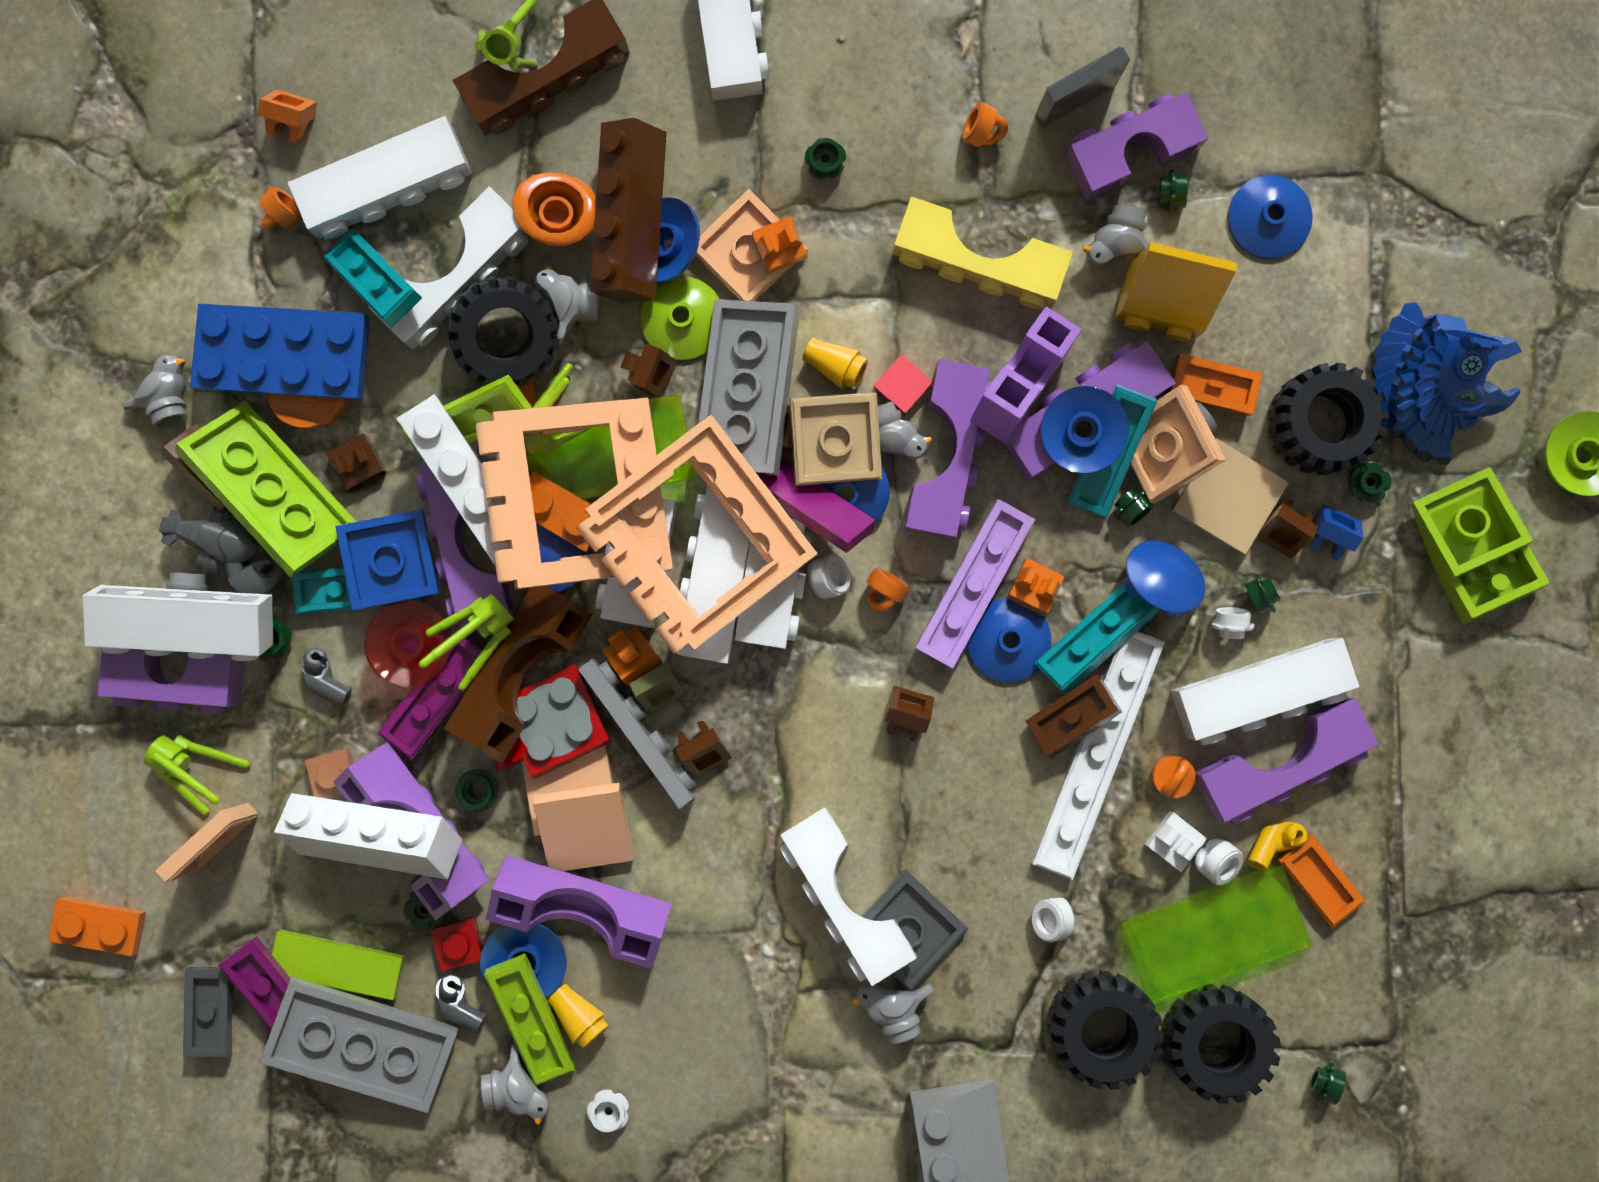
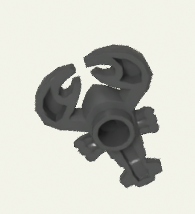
M213 506L210 511L209 521H183L180 510H170L169 516L162 518L159 532L163 535L161 542L170 546L180 539L185 544L200 550L196 559V567L203 569L207 573H212L214 576L219 575V562H222L229 584L236 593L269 594L278 587L284 574V570L278 563L270 573H262L264 566L271 563V557L259 559L245 568L242 567L241 562L252 557L257 551V541L237 519L231 521L233 514L229 510L221 513Z

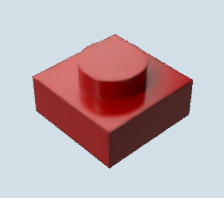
M476 916L431 929L441 971L480 961L483 945Z

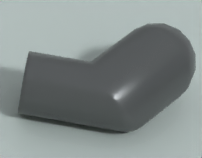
M319 648L307 650L301 660V669L307 689L343 707L351 695L352 688L333 679L330 662L325 651Z
M449 974L444 976L436 986V995L441 1014L460 1026L477 1033L485 1019L486 1013L468 1005L463 982L457 975Z

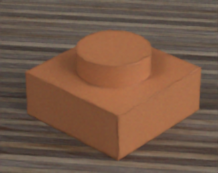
M350 748L304 760L314 797L326 799L341 795V792L333 782L347 767L354 763Z

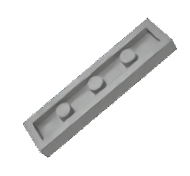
M591 659L578 669L676 806L680 809L694 799L696 795L691 789L696 786L695 781L682 764L675 768L666 754L671 751V748L657 730L650 733L641 721L646 714L635 698L631 695L625 699L616 685L621 682V679L607 661L600 664L597 659Z

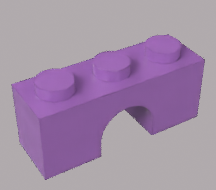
M1187 92L1173 98L1172 93L1165 94L1152 101L1148 105L1149 109L1135 115L1133 111H1128L1114 118L1110 122L1111 127L1098 133L1095 128H1091L1072 139L1073 144L1069 147L1065 159L1085 202L1124 185L1131 175L1124 158V148L1129 145L1142 144L1149 147L1155 153L1161 167L1200 150L1209 137Z
M1045 306L1026 333L1007 366H1003L982 396L970 421L1006 444L1068 354L1082 329Z
M130 649L127 652L118 654L102 652L97 696L113 697L112 705L140 707V700L156 701L155 709L182 710L183 703L197 704L199 713L224 714L225 707L240 706L244 661L233 660L231 655L215 654L211 658L204 659L190 658L188 656L185 673L179 680L172 682L161 672L160 656L146 655L145 650Z

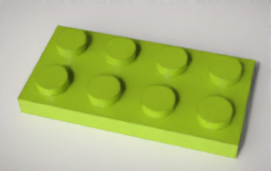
M246 401L176 443V454L290 578L339 544L336 531L337 525L357 522Z

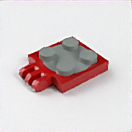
M576 664L519 690L517 707L525 727L504 762L496 761L494 763L497 772L505 771L524 761L530 776L536 779L612 742L587 684Z

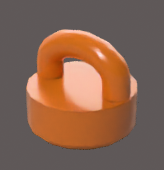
M980 102L973 107L965 122L962 132L963 140L977 148L982 145L997 144L1006 136L1008 122L1004 117L997 114L995 107ZM994 125L998 126V129L993 134H990Z
M278 187L268 188L259 198V202L266 212L260 222L262 230H270L276 223L291 229L302 219L295 200Z
M878 567L873 568L866 580L870 585L867 591V602L874 611L879 613L890 610L895 601L902 603L909 592V586L905 582ZM878 592L886 596L883 602H879L877 599Z
M1167 755L1160 758L1154 764L1151 770V782L1160 794L1169 798H1181L1193 789L1196 782V773L1188 760L1176 755Z

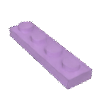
M999 499L995 501L915 646L917 650L952 669L954 668L1033 525L1034 518Z

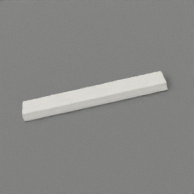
M1137 631L1112 654L1102 680L1121 708L1122 713L1078 741L1031 861L1033 865L1073 880L1165 644L1164 641Z

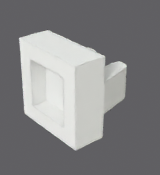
M1169 811L1144 845L1175 869L1182 872L1207 838L1174 812Z

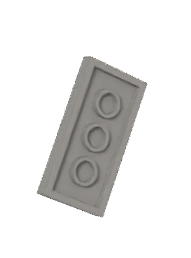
M715 299L698 424L712 415L756 474L779 476L800 307L790 303Z
M291 976L259 1063L428 1113L456 1038L458 1027Z

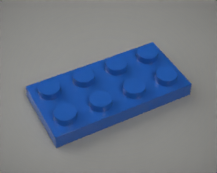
M198 303L190 388L206 392L363 401L370 316L365 313Z

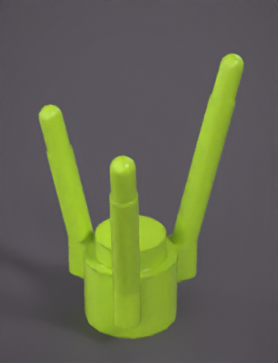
M526 0L516 13L506 21L505 25H498L487 33L484 30H479L477 34L478 40L474 44L475 48L482 50L486 59L491 63L497 65L507 63L512 70L517 68L537 69L538 63L536 61L518 56L521 49V38L516 28L536 5L538 0Z
M571 363L565 364L532 408L551 407L570 383L567 376L573 369ZM586 431L562 433L553 439L550 435H542L541 432L523 434L525 450L532 457L540 450L548 457L559 446Z
M492 593L484 600L480 596L468 607L426 630V635L432 637L466 618L470 621L419 662L421 668H426L475 630L484 638L492 633V638L458 685L461 691L467 689L499 643L512 633L507 625L514 618Z
M165 735L158 737L148 748L143 763L155 770L156 776L166 781L202 815H207L209 809L184 784L214 805L219 803L220 798L185 772L191 762V757L186 753L190 751L242 768L250 766L248 760L191 742L182 735H178L174 741Z

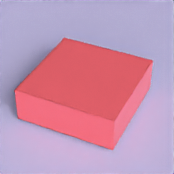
M901 354L875 383L873 388L889 402L893 401L895 407L905 415L932 385L933 381Z

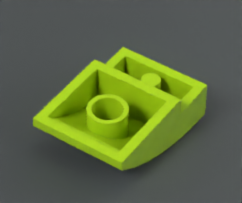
M1491 467L1412 502L1411 506L1430 560L1463 626L1534 594L1550 583L1528 546L1533 542L1532 537Z

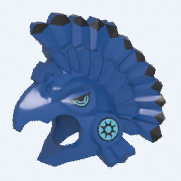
M1417 302L1404 303L1400 314L1391 318L1389 328L1381 333V344L1375 348L1377 361L1372 366L1377 383L1375 388L1378 394L1383 392L1386 401L1380 403L1381 409L1389 411V419L1381 423L1384 424L1383 426L1388 427L1393 437H1401L1403 445L1409 450H1414V455L1424 463L1435 458L1441 464L1448 465L1452 459L1450 441L1454 438L1456 427L1461 431L1472 428L1479 422V417L1491 416L1504 411L1519 396L1520 389L1517 387L1509 391H1502L1490 381H1485L1488 372L1497 361L1508 359L1522 352L1517 341L1508 337H1497L1468 330L1462 318L1453 317L1449 314L1441 315L1434 313L1424 318Z

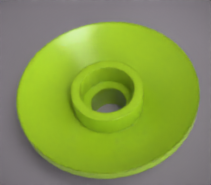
M678 277L672 281L657 284L656 300L644 301L641 308L640 323L645 339L649 345L662 349L678 361H687L703 356L708 352L714 301L719 299V297L706 283L691 277ZM678 309L687 310L689 312L688 320L683 323L676 322L673 319L675 311Z
M1583 411L1563 418L1553 427L1546 440L1544 458L1550 476L1561 488L1575 495H1599V412ZM1578 448L1583 449L1586 453L1584 463L1579 462L1577 459L1576 451Z

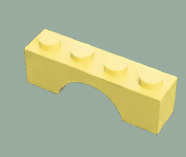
M911 196L892 254L899 256V262L906 266L922 269L926 265L940 270L939 275L949 281L962 283L966 279L980 284L979 289L987 294L1003 296L1004 293L1019 297V303L1023 306L1035 310H1043L1044 306L1051 308L1056 302L1073 252L1032 238L1023 249L1011 256L998 259L979 256L967 249L957 237L953 227L952 210Z

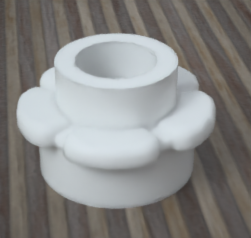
M1242 608L1216 609L1215 620L1211 623L1214 629L1219 630V636L1227 639H1242L1245 637V631L1254 629V624L1250 623L1251 612Z
M609 1089L596 1093L594 1101H590L587 1107V1115L593 1126L604 1133L624 1127L629 1118L627 1113L629 1103L625 1096L621 1093L614 1094ZM605 1108H612V1114H606Z

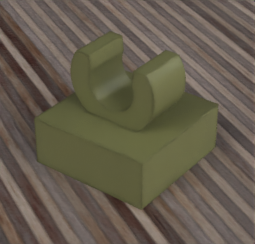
M662 662L655 666V669L629 683L635 697L649 715L686 694L679 679L669 665Z

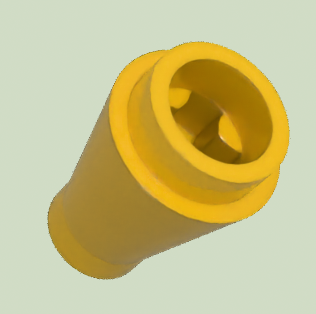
M815 338L809 341L802 356V361L813 366L840 389L847 387L855 390L868 366V359L861 356V351L821 342Z
M567 983L561 986L547 1000L553 1007L572 1044L578 1043L583 1050L591 1045L609 1027L603 1019L605 1014L574 992Z

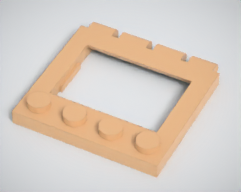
M648 398L497 411L491 414V421L476 423L480 455L496 454L497 461L481 463L486 499L502 498L503 505L487 507L492 543H509V549L493 552L498 583L514 581L515 590L614 578L601 561L605 556L604 553L560 558V561L541 563L523 434L541 432L542 435L582 432L590 427L610 426L617 481L619 484L656 456ZM660 485L640 501L636 499L629 504L627 508L622 510V516L664 571H669L673 569Z
M712 415L708 416L587 507L584 511L589 518L576 527L595 552L607 543H610L613 550L605 555L601 561L622 587L634 578H637L641 585L628 595L649 623L664 613L668 620L655 630L673 654L687 644L691 650H695L818 554ZM687 461L691 463L767 562V565L763 566L754 575L749 574L716 600L717 604L705 611L700 617L619 513L636 499L640 501L675 474L674 470L684 465Z

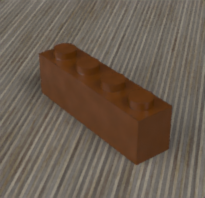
M636 118L601 123L590 292L623 303L656 300L667 132Z

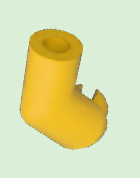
M1283 822L1266 826L1261 830L1247 863L1257 870L1267 871L1275 853L1292 850L1295 847L1304 845L1307 840L1306 829L1303 825L1294 822Z

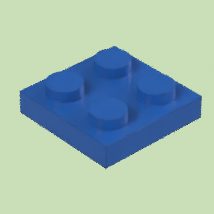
M419 509L336 526L352 611L440 594L424 510Z

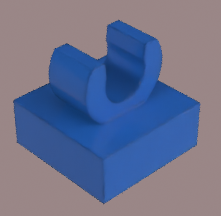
M1324 503L1321 505L1314 517L1315 525L1319 528L1311 540L1312 549L1317 551L1322 542L1330 540L1335 543L1331 550V558L1334 560H1338L1343 556L1345 548L1355 552L1364 539L1362 522Z

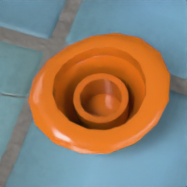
M554 172L532 175L519 184L513 196V214L520 228L533 240L545 245L567 246L579 242L594 228L596 196L587 184L573 176Z

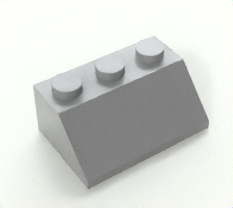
M993 1079L909 1092L923 1182H1010Z

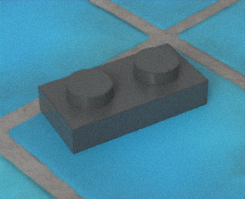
M189 967L185 969L184 1057H227L232 1053L233 983L220 967Z

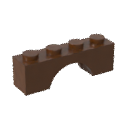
M590 0L563 16L565 31L562 46L553 60L544 67L531 72H512L487 60L452 80L485 136L492 132L493 134H500L507 131L515 124L516 118L527 112L536 113L545 109L552 102L551 98L565 90L573 92L587 83L589 76L601 69L603 71L612 70L624 61V56L630 53L626 38L603 0Z
M547 586L530 588L514 613V620L507 625L512 633L499 643L474 678L444 729L503 763L525 727L517 707L518 692L524 677L542 658L556 652H570L592 614L571 598Z

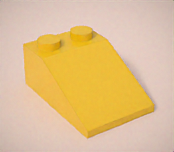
M1150 242L1125 271L1114 319L1125 321L1124 327L1134 331L1148 332L1150 328L1166 331L1165 337L1169 339L1190 342L1191 338L1196 339L1206 331L1236 273L1238 263Z

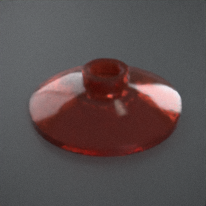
M411 600L394 602L381 609L369 623L364 639L365 655L372 670L384 681L403 687L418 686L433 679L444 668L449 658L450 650L426 668H421L419 662L451 637L449 628L432 637L426 635V630L444 620L443 617L429 605ZM411 636L416 637L418 640V647L414 652H408L405 648V641Z

